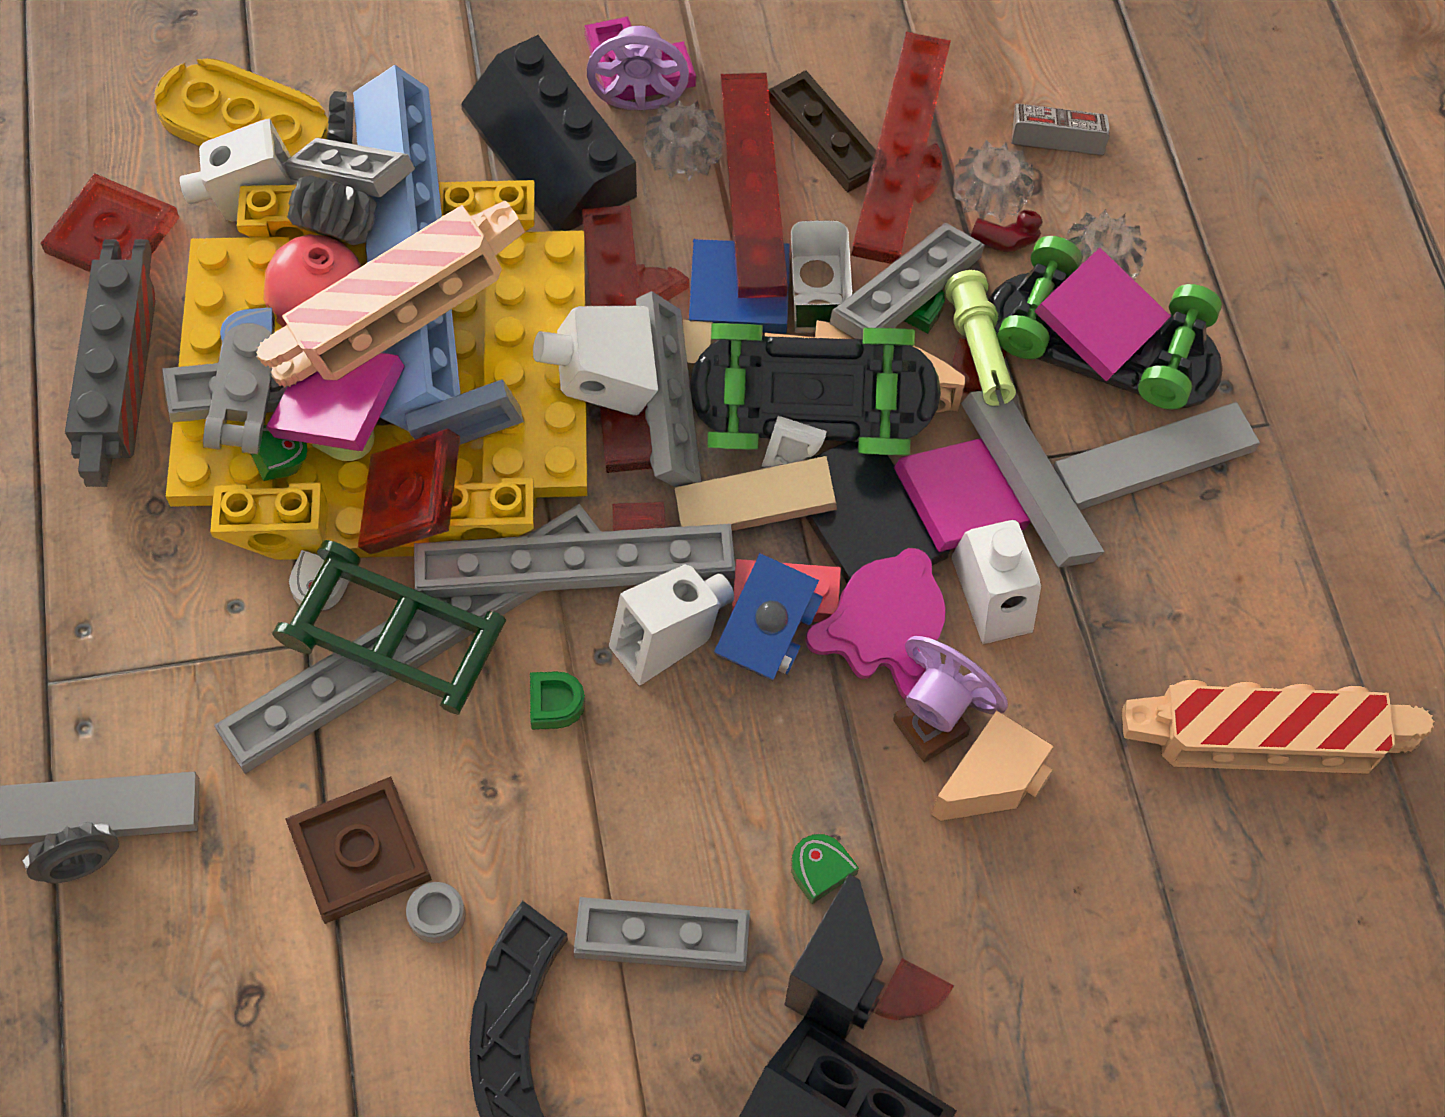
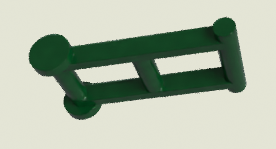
M324 540L317 551L318 555L324 560L319 572L290 624L285 622L277 623L272 632L274 638L288 648L304 654H311L315 645L439 696L443 698L440 706L444 710L459 715L506 622L505 617L497 612L487 611L484 618L366 570L359 567L361 559L351 549L340 543ZM340 577L397 600L372 650L314 626ZM417 610L476 633L451 683L392 659Z

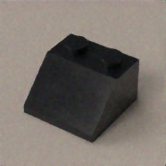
M849 874L790 973L784 1004L800 1015H806L844 1040L847 1038L853 1025L864 1030L880 1001L879 996L885 986L884 982L877 979L883 962L882 953L860 879Z

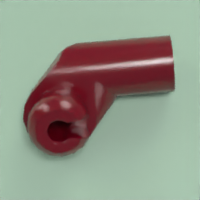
M1031 210L1021 211L1017 216V222L1005 227L977 218L971 232V237L984 244V246L1001 252L1011 253L1034 244L1041 236L1039 229L1042 226L1043 220L1040 214Z

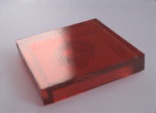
M94 173L40 244L46 254L91 272L92 260H100L104 239H117L121 248V260H131L135 239H148L152 255L179 219V214L175 206Z
M447 428L371 454L358 548L369 554H374L449 531L460 436Z

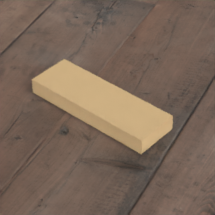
M826 456L675 487L681 527L731 524V530L735 531L837 510Z

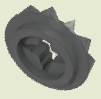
M334 91L329 98L327 140L352 144L354 102H347V92Z
M85 822L79 827L70 828L66 826L61 832L47 834L45 841L33 844L28 849L29 854L23 859V864L27 876L32 880L47 883H65L85 877L104 866L118 850L119 841L109 824L99 823L94 825L92 822Z

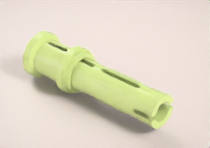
M977 270L961 271L949 278L944 287L947 300L954 304L956 310L953 320L955 328L961 335L967 338L985 403L991 406H999L995 392L996 388H999L1004 404L1014 398L1016 389L1011 381L994 329L998 321V312L994 304L988 301L986 295L989 285L987 278Z

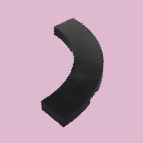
M523 900L504 925L491 949L486 962V969L480 982L477 999L473 1005L469 1038L470 1073L479 1117H544L535 1093L531 1072V1025L537 997L544 978L555 957L567 942L568 936L566 932Z

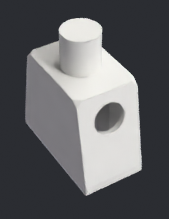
M270 118L203 142L199 148L201 171L180 177L181 190L188 204L213 199L225 220L232 222L237 221L240 186L297 185L298 180L290 179L283 165L291 156Z
M578 306L570 311L557 330V333L539 331L535 337L533 345L534 360L540 363L559 365L561 391L568 397L624 413L639 415L658 391L649 309L646 306Z
M1009 520L965 532L952 554V561L982 645L1032 633L1041 583L1019 523L1016 520ZM1004 602L1012 607L1002 608L1001 605Z
M684 564L624 591L619 597L609 648L639 686L708 641L718 610L734 601V591L731 584L719 573L703 581L692 566Z

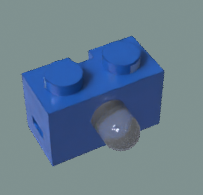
M759 553L714 650V654L771 681L774 680L777 671L788 675L801 645L792 642L800 622L811 625L823 599V596L814 592L819 580Z

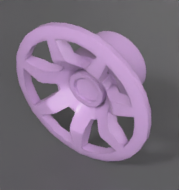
M631 26L622 30L618 36L603 42L593 51L587 64V78L589 85L600 99L612 106L630 110H653L673 103L682 95L688 84L689 69L683 54L674 45L661 39L655 30L646 26ZM614 51V61L598 63L607 52ZM662 51L670 55L673 60L663 61ZM679 71L680 79L676 87H673L661 74L669 75ZM596 74L606 77L618 74L606 89L600 85ZM651 84L658 93L666 96L658 100L645 102L646 85ZM627 85H631L634 87L636 102L624 101L615 96L621 94Z
M922 636L910 637L905 643L908 656L926 669L906 697L905 702L911 711L927 724L938 730L950 732L968 706L988 714H994L996 710L1002 714L1008 708L1006 696L997 683L965 655L939 641ZM940 652L946 655L945 664L941 663ZM963 665L971 673L963 676L959 673L960 666Z

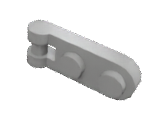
M243 323L234 326L226 333L223 339L209 414L205 422L204 448L220 450L222 445L241 447L243 453L259 454L272 384V374L270 372L272 367H265L257 358L258 355L256 353L258 351L257 347L261 345L260 342H264L265 338L269 339L270 335H272L269 330L261 325ZM227 420L245 422L244 426L226 424Z

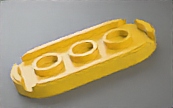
M210 58L197 59L198 64L186 67L185 63L175 66L160 79L154 92L157 114L165 129L174 136L201 146L203 142L269 118L291 157L315 138L327 139L328 118L323 107L316 99L221 60Z

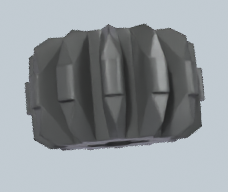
M311 175L299 178L296 188L292 190L288 203L290 207L287 218L293 225L314 234L328 236L351 245L365 243L369 231H372L376 218L374 214L377 203L366 193Z

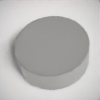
M430 882L420 886L412 893L407 903L406 916L412 931L417 937L426 942L441 943L453 938L461 930L465 921V907L460 894L455 888L443 882Z

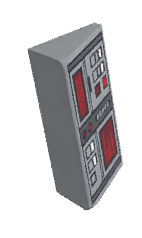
M1016 103L1011 144L1104 155L1110 132L1107 114Z

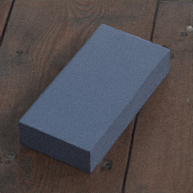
M503 379L405 414L408 432L427 456L524 422L520 405Z

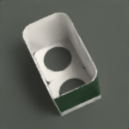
M801 221L796 223L791 229L796 333H815L817 321L830 322L832 310L852 295L849 233L847 227L838 221ZM812 260L824 261L833 269V280L825 287H810L800 277L802 266ZM813 300H824V301L829 302L830 304H807V303H809V302H811V301H813Z

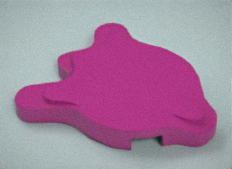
M908 548L895 557L875 560L862 566L852 575L843 590L837 610L829 618L812 625L805 636L807 648L812 653L818 655L834 653L842 655L853 673L860 679L870 678L878 667L886 666L892 673L899 694L903 699H906L926 669L908 656L905 643L913 636H922L937 641L945 622L946 607L943 595L932 575V563L928 555L919 549Z

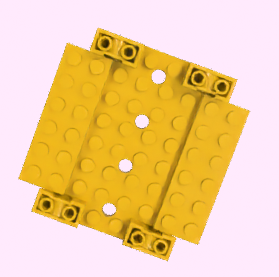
M534 180L438 182L442 217L461 205L472 216L506 201L516 213L525 233L495 255L502 268L498 280L452 308L460 394L503 379L520 405L524 422L430 456L426 455L407 430L392 423L384 426L376 424L374 427V445L364 457L354 461H341L315 448L311 443H306L308 448L307 456L296 474L263 481L251 454L243 453L241 447L222 445L220 450L203 447L206 419L173 422L166 487V499L170 507L212 506L210 529L212 537L275 560L298 559L301 550L318 555L317 551L324 540L340 543L351 549L360 558L414 556V543L519 537L534 529V508L537 507V498L588 496L587 402L568 397L561 391L559 365L536 362L533 357L534 340L539 331L557 333V330L572 309L578 306H586L584 231L526 232L535 226ZM296 185L240 186L236 226L238 232L248 237L191 239L178 367L218 363L222 347L220 330L226 318L236 311L267 308L263 300L265 272L276 250L296 237L309 234L318 235L293 225L287 218L290 207L288 203L292 190L296 188ZM366 241L358 245L343 243L355 254L361 266L367 264ZM274 314L276 332L283 327L276 322L277 315ZM274 412L266 413L264 425L268 424ZM227 420L226 424L244 426L245 422ZM379 498H388L395 502L393 509L384 515H374L367 511L370 503Z

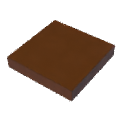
M391 776L285 818L321 918L325 924L432 880Z

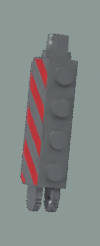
M104 239L100 260H92L65 427V434L72 445L71 455H73L74 459H79L78 473L84 479L86 487H107L113 459L131 458L134 455L155 309V290L149 276L152 251L148 239H135L131 260H121V248L117 239Z

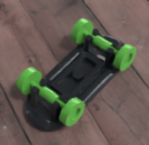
M1057 236L1040 238L1036 242L1030 257L1031 263L1034 266L1030 273L1020 274L1006 280L994 290L988 300L994 304L998 312V321L994 329L999 344L1011 355L1023 359H1039L1142 396L1154 406L1164 409H1179L1200 405L1214 395L1221 382L1223 370L1221 356L1213 340L1206 334V327L1216 323L1222 308V302L1215 292L1204 286L1186 284L1178 287L1174 291L1169 304V311L1171 313L1169 315L1171 317L1107 381L1034 312L1080 266L1082 254L1072 242Z
M711 324V339L719 341L712 343L700 354L692 369L690 381L691 400L698 416L709 428L716 431L708 432L707 447L758 449L759 438L771 439L777 417L781 416L827 431L824 441L859 442L858 453L910 455L911 439L908 438L919 434L930 424L938 410L941 395L939 376L933 363L921 350L913 347L915 345L914 329L863 328V339L770 337L762 336L763 325Z

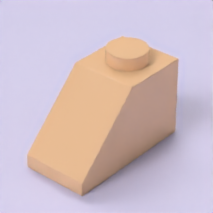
M996 710L937 796L931 815L943 821L1016 809L1026 793L1036 798L1053 771L1052 768L1045 765L1053 746Z

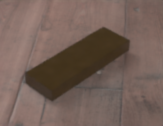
M806 70L768 89V101L847 193L886 172L887 162Z

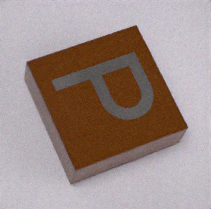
M908 706L895 712L893 718L895 724L924 763L966 738L970 732V727L962 717H960L950 732H944L920 719Z

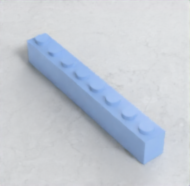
M396 65L353 92L357 145L408 154L415 168L413 172L382 197L370 196L377 203L372 231H369L366 238L367 263L442 217L429 89ZM452 309L382 352L398 355L405 367L380 418L408 431L405 414L460 395Z

